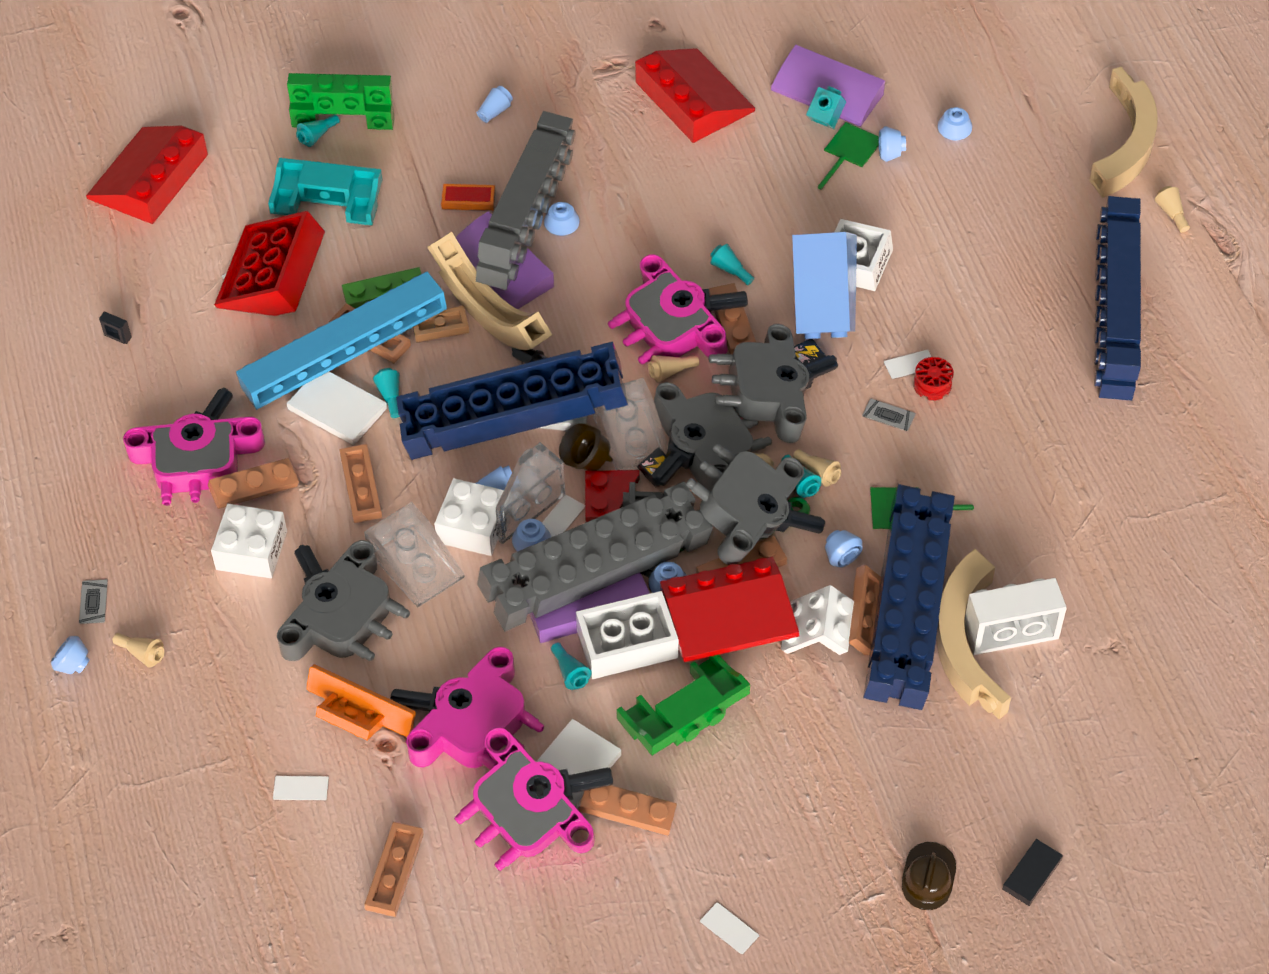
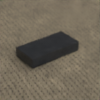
M1036 839L1003 884L1002 890L1030 906L1062 861L1063 855Z

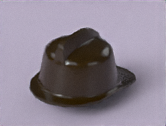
M578 423L572 426L561 440L559 457L568 466L576 469L597 471L606 461H613V458L609 455L610 442L601 434L598 428Z
M924 842L917 844L910 850L902 877V892L905 899L912 906L921 910H934L940 908L948 901L956 873V860L953 853L946 846L937 842Z

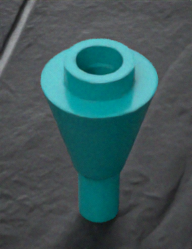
M333 114L324 120L300 123L297 125V139L305 146L312 147L329 128L338 124L340 119L336 114Z
M729 244L718 245L710 255L712 258L711 265L734 276L736 275L747 286L753 282L754 277L743 268V265Z
M384 368L377 372L373 377V381L388 404L391 418H398L396 397L399 396L400 373L392 368Z
M789 454L785 455L781 461L791 456ZM803 467V477L795 489L799 497L807 498L814 496L819 491L821 477Z
M560 643L553 644L551 651L558 660L566 688L570 690L583 688L591 677V670L568 654Z

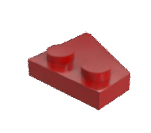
M640 470L585 471V523L620 509L623 506V492H629V482L638 484Z

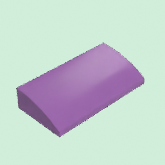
M795 45L781 66L771 86V90L810 106L818 87L827 89L828 86L841 91V96L846 100L840 119L861 127L884 95L885 80Z
M489 211L474 220L456 236L458 243L476 270L479 262V241L485 228H488L489 220L492 216ZM527 248L524 263H519L517 278L515 281L511 280L507 290L493 286L490 287L504 301L519 309L553 288L554 275Z
M637 573L538 618H535L533 612L530 613L540 643L576 634V611L650 593L641 573Z

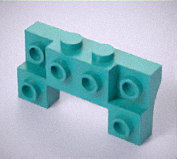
M279 158L275 181L268 202L270 214L286 216L295 214L298 211L300 201L347 206L345 211L347 223L372 226L378 208L377 197L383 180L382 171L375 168Z

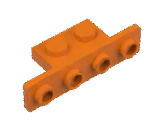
M316 664L310 667L307 690L325 699L317 706L316 717L367 741L382 726L405 737L413 730L416 716L414 710Z

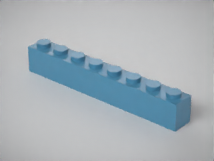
M428 271L416 276L410 281L389 290L372 301L366 302L351 312L341 315L330 323L318 327L309 334L295 339L286 346L270 352L265 357L236 371L241 389L257 410L446 310L444 292Z

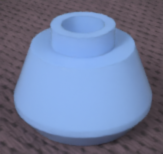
M954 107L945 111L938 121L937 128L945 138L958 141L970 135L972 132V122L964 109Z
M884 126L879 130L880 159L888 162L900 157L901 151H906V136H901L899 130Z
M566 202L553 204L544 218L545 228L557 236H566L573 233L580 223L578 214Z
M526 519L514 531L512 544L518 552L551 538V534L539 520Z
M836 530L826 539L825 550L828 560L835 567L849 565L861 554L863 549L862 539L846 530Z
M663 562L651 573L649 588L652 593L659 592V581L686 576V573L674 562Z
M69 636L63 642L51 660L53 670L73 674L75 671L80 673L85 668L90 658L86 656L88 649L80 637Z

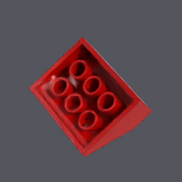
M697 48L659 50L635 61L636 83L692 143L755 112V107Z
M182 125L142 127L86 195L87 199L153 224L207 157L208 152L204 134Z
M308 211L245 225L214 305L220 309L270 316L296 312L325 230Z
M773 557L759 558L755 561L732 564L723 568L705 570L691 575L659 581L660 591L663 593L679 639L678 649L684 662L800 637L782 575Z

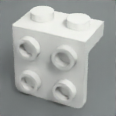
M829 585L790 601L800 637L782 640V651L790 653L816 642H821L839 655L848 652L854 605L852 599Z

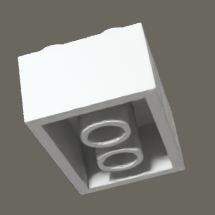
M1056 578L1036 579L1030 583L1020 585L1009 584L1003 588L993 590L982 589L969 594L964 625L973 655L1059 639L1067 607Z
M662 591L576 611L577 633L588 667L591 670L592 679L678 658L679 639Z

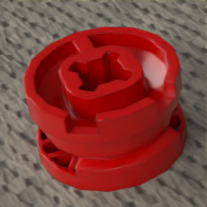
M928 357L921 360L915 368L913 387L920 397L926 396L928 400L934 401L943 399V396L946 394L949 395L954 375L951 364L940 357Z

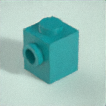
M830 86L827 89L818 87L806 116L811 121L835 129L846 104V100L841 96L842 92Z

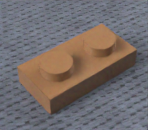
M464 306L448 308L414 326L413 331L416 343L469 333Z

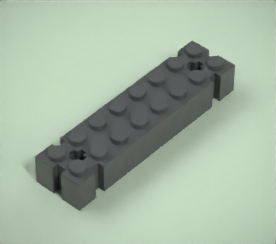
M543 111L537 123V129L533 131L489 220V226L485 228L480 238L476 282L507 290L511 280H516L519 263L523 264L526 258L527 246L531 247L533 244L535 229H540L543 213H547L549 210L550 197H555L558 189V180L562 181L564 178L565 165H570L573 150H570V145L573 144L576 133L575 130H572V118Z
M682 482L665 489L661 499H658L653 494L515 552L511 555V560L507 564H504L503 560L499 559L480 567L477 585L488 603L495 600L493 613L505 632L526 623L527 614L533 612L535 618H538L637 573L644 572L663 562L678 557L682 547L687 552L706 545L713 526L703 517L700 510H694L693 506L696 499L686 486V483Z

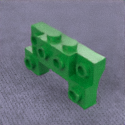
M289 73L287 88L290 99L289 114L292 127L297 128V125L300 123L318 120L319 114L366 115L368 129L393 130L394 111L391 75Z
M720 655L710 656L708 660L700 665L695 661L690 663V674L695 681L656 704L655 710L642 695L636 697V705L625 711L622 706L616 709L617 720L634 740L638 738L653 756L673 742L676 746L684 741L689 742L709 725L715 726L724 718L728 707L750 694V683L742 674L731 668Z

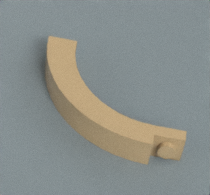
M1122 66L1112 70L1109 88L1127 111L1132 125V134L1119 150L1104 159L1094 162L1092 165L1089 181L1102 198L1124 188L1139 175L1151 155L1157 130V108L1150 89L1144 80L1134 83L1133 78L1126 73Z
M452 232L427 247L441 269L438 273L453 295L467 312L495 338L510 347L519 350H529L553 335L539 312L526 313L520 311L504 301L489 285L476 282V269Z
M974 549L957 565L943 590L936 636L937 649L944 672L960 697L969 706L976 700H979L981 706L987 712H992L1000 719L1008 713L1011 697L979 666L970 651L965 634L964 619L969 594L986 589L991 585L995 572V566Z

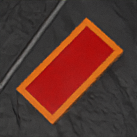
M443 184L441 207L448 210L494 211L495 185Z

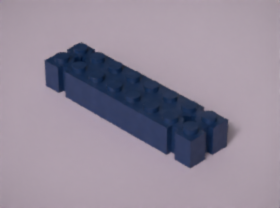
M1108 196L1106 207L1101 206L1100 223L1102 224H1097L1096 240H1099L1100 244H1097L1096 260H1099L1100 265L1097 264L1095 280L1099 281L1100 285L1096 286L1095 301H1099L1100 306H1096L1095 322H1099L1100 327H1096L1095 343H1098L1099 348H1096L1094 364L1098 365L1099 370L1095 371L1094 386L1099 387V398L1132 401L1136 380H1138L1141 368L1140 198Z
M613 341L591 347L592 353L582 355L581 351L577 350L429 388V394L420 396L418 391L397 396L398 415L403 422L400 423L401 440L411 460L433 455L434 448L442 447L445 452L596 414V407L605 406L606 411L627 406L628 401L622 381L621 363Z
M898 484L891 506L889 520L891 523L887 533L868 662L869 671L866 677L863 698L887 703L888 698L892 697L899 699V706L923 710L930 689L932 672L929 671L934 659L951 529L949 522L953 514L955 496L932 491L931 496L920 495V488Z

